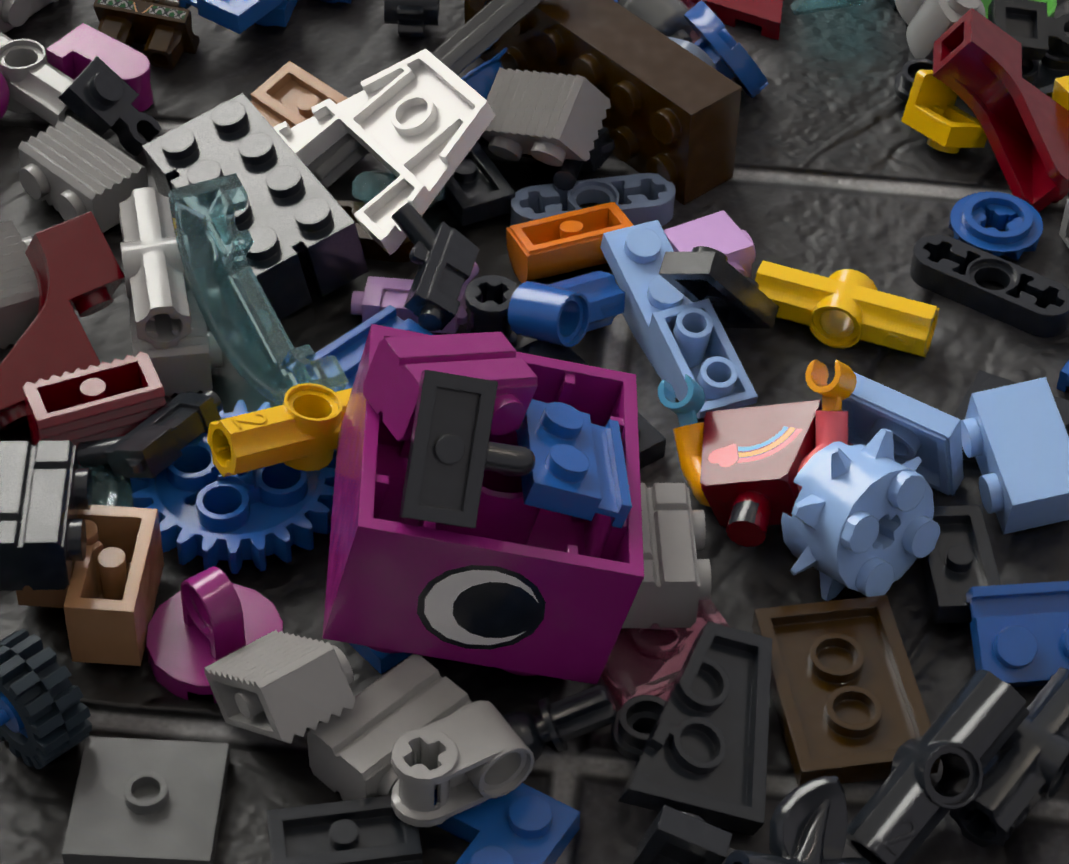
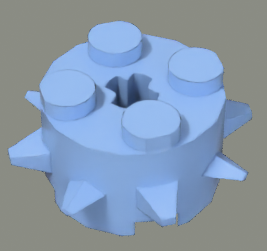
M881 428L867 445L861 443L849 446L841 441L833 442L815 453L797 473L793 481L801 486L802 489L795 501L791 513L792 517L783 512L781 518L784 543L793 556L798 558L790 572L794 576L811 567L819 570L821 598L825 601L835 598L845 587L858 591L867 597L885 595L892 583L901 578L917 558L926 557L936 546L940 535V526L933 520V491L925 477L916 472L922 460L918 456L903 464L895 461L893 431Z

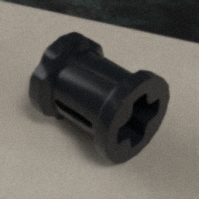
M484 275L475 278L467 285L465 289V304L471 311V320L467 323L466 333L502 332L514 348L516 347L518 335L512 331L508 321L509 302L514 291L517 289V285L513 281L503 276Z

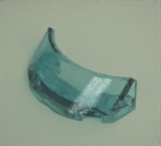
M234 173L172 189L168 193L172 223L190 288L208 328L238 373L261 395L278 405H283L285 393L291 387L298 384H319L332 389L334 392L344 390L349 381L335 356L330 355L313 360L316 354L310 345L298 348L293 347L246 259V255L253 244V239L249 229L238 231L235 224V211L245 209L248 202V194L237 174Z

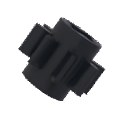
M384 0L385 24H398L399 37L424 38L425 25H439L440 0Z

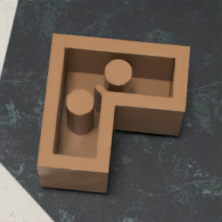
M91 505L90 510H78L77 519H84L86 524V557L84 561H72L70 585H67L65 590H33L30 586H24L23 590H16L18 605L64 608L72 662L141 666L147 641L148 624L152 619L164 567L158 509Z

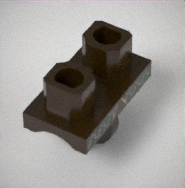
M95 0L93 7L100 22L98 31L130 47L133 42L145 44L144 55L147 56L150 64L153 66L173 70L183 52L196 54L200 39L198 35L193 33L191 11L180 7L179 0Z

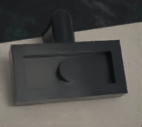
M431 370L422 371L399 517L476 528L484 470L499 472L506 477L527 475L534 469L536 460L530 449L523 446L489 441L498 386L497 381Z

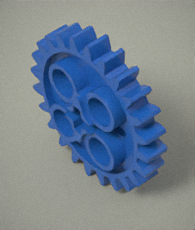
M238 400L233 412L224 413L222 410L219 412L222 420L250 412H247L244 400ZM264 402L257 411L271 408L270 402ZM202 433L181 450L183 455L156 477L130 478L133 507L158 509L163 553L177 547L179 564L182 565L190 562L197 555L202 556L204 570L216 566L219 560H227L231 573L238 574L243 560L252 559L260 571H265L267 566L266 556L275 554L284 562L289 563L292 561L291 546L293 544L307 550H312L314 548L313 532L321 534L330 533L337 451H334L333 459L329 465L320 470H296L284 463H279L223 477L213 464L211 448L207 441L208 433Z

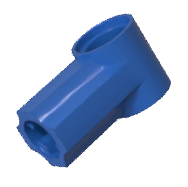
M595 271L549 285L526 281L517 287L509 302V325L517 335L561 346L573 347L582 340L586 332L611 325L613 319L618 314L624 313L625 292L619 288L613 274L602 271Z

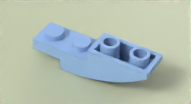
M659 220L603 233L600 248L619 288L625 292V308L622 314L661 380L665 379L672 385L675 397L679 401L686 397L688 386L685 382V374H687L703 388L705 393V403L696 414L698 419L704 418L708 411L737 409L755 404L758 396L709 298L692 302L659 275L665 252H674Z

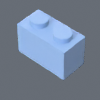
M1046 377L972 393L966 417L964 420H960L962 447L968 458L976 457L982 474L979 477V491L983 506L987 513H996L1003 535L1069 520V436Z

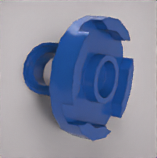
M702 0L683 15L700 38L694 44L708 54L714 62L717 71L730 80L733 78L748 96L754 98L769 84L767 78L739 42L737 43L724 28L723 22Z

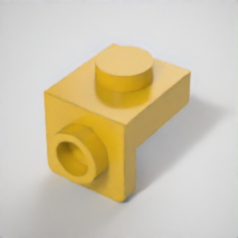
M919 70L916 73L901 122L928 137L927 144L930 147L946 153H958L960 148H984L987 141V136L979 120L954 106L957 94L935 78L933 70Z

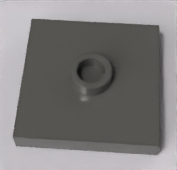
M88 736L85 741L62 850L63 863L214 864L230 765L229 743Z

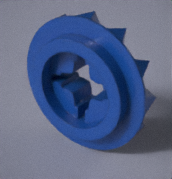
M989 191L973 193L960 199L951 210L948 228L954 231V238L997 257L1006 255L1013 260H1019L1024 251L1036 250L1043 232V221L1038 211L1025 200L1007 193Z

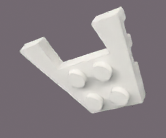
M427 49L361 82L364 90L338 104H335L329 98L311 107L313 117L291 128L286 121L273 127L306 166L349 133L397 177L396 180L354 214L363 230L389 255L394 253L407 237L393 221L392 215L403 205L410 202L422 216L496 116L485 98Z

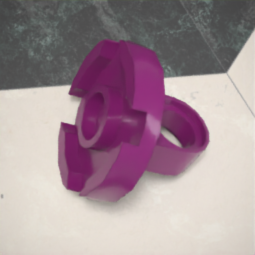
M212 566L184 580L181 583L180 591L158 607L147 629L146 647L148 662L157 682L176 697L188 700V692L198 695H213L214 703H217L206 678L205 667L275 630L278 633L281 631L284 633L283 621L271 601L255 589L231 583L220 568Z

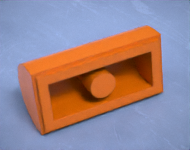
M615 202L511 225L506 228L510 262L516 277L521 283L605 264L607 261L600 248L603 233L634 225Z

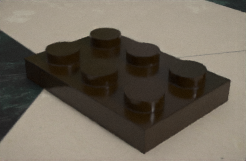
M887 595L754 609L752 624L754 634L772 638L770 691L798 786L822 776H837L841 784L887 779L891 774L892 759L897 749L908 739L922 737L931 726ZM940 757L935 760L930 774L938 773Z

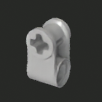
M481 700L469 703L454 714L425 727L408 731L397 739L392 747L391 765L395 774L399 776V779L392 788L391 806L393 811L404 823L415 827H432L442 824L458 813L488 799L506 795L516 789L527 778L533 768L535 761L533 752L492 703ZM415 751V765L412 766V752ZM437 789V804L434 805V790Z

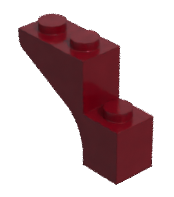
M971 8L934 42L933 76L953 90L973 111L983 127L1012 194L1031 204L1039 213L1051 202L1057 203L1062 200L1069 192V111L1022 78V44Z
M92 211L35 233L25 252L38 283L39 309L36 318L0 364V431L12 429L28 421L23 386L27 381L36 383L39 378L49 380L52 375L61 377L65 371L74 373L77 368L86 370L89 365L99 367L101 364L75 311L77 310L80 317H86L109 306L114 301L112 295L122 282L124 274Z

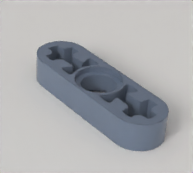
M655 173L578 180L575 186L568 191L558 189L554 183L528 186L515 192V198H511L510 226L582 209L579 206L586 203L604 204L609 202H615L633 225L659 220L661 226H663L673 218L676 190L672 181L669 182Z

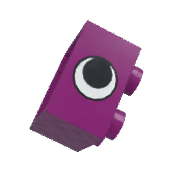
M371 324L338 434L322 639L364 645L384 653L405 652L500 668L520 676L542 675L597 685L644 579L636 374L516 352V358L522 357L538 377V387L532 399L545 403L561 402L568 404L580 412L590 414L591 423L606 427L609 419L619 421L632 508L622 528L612 526L610 516L595 513L592 521L525 505L521 476L506 477L499 472L484 470L476 528L399 517L411 440L397 441L382 421L383 414H377L364 397L363 382L380 340L388 337L426 336L428 334ZM516 430L500 436L490 434L489 441L518 446Z

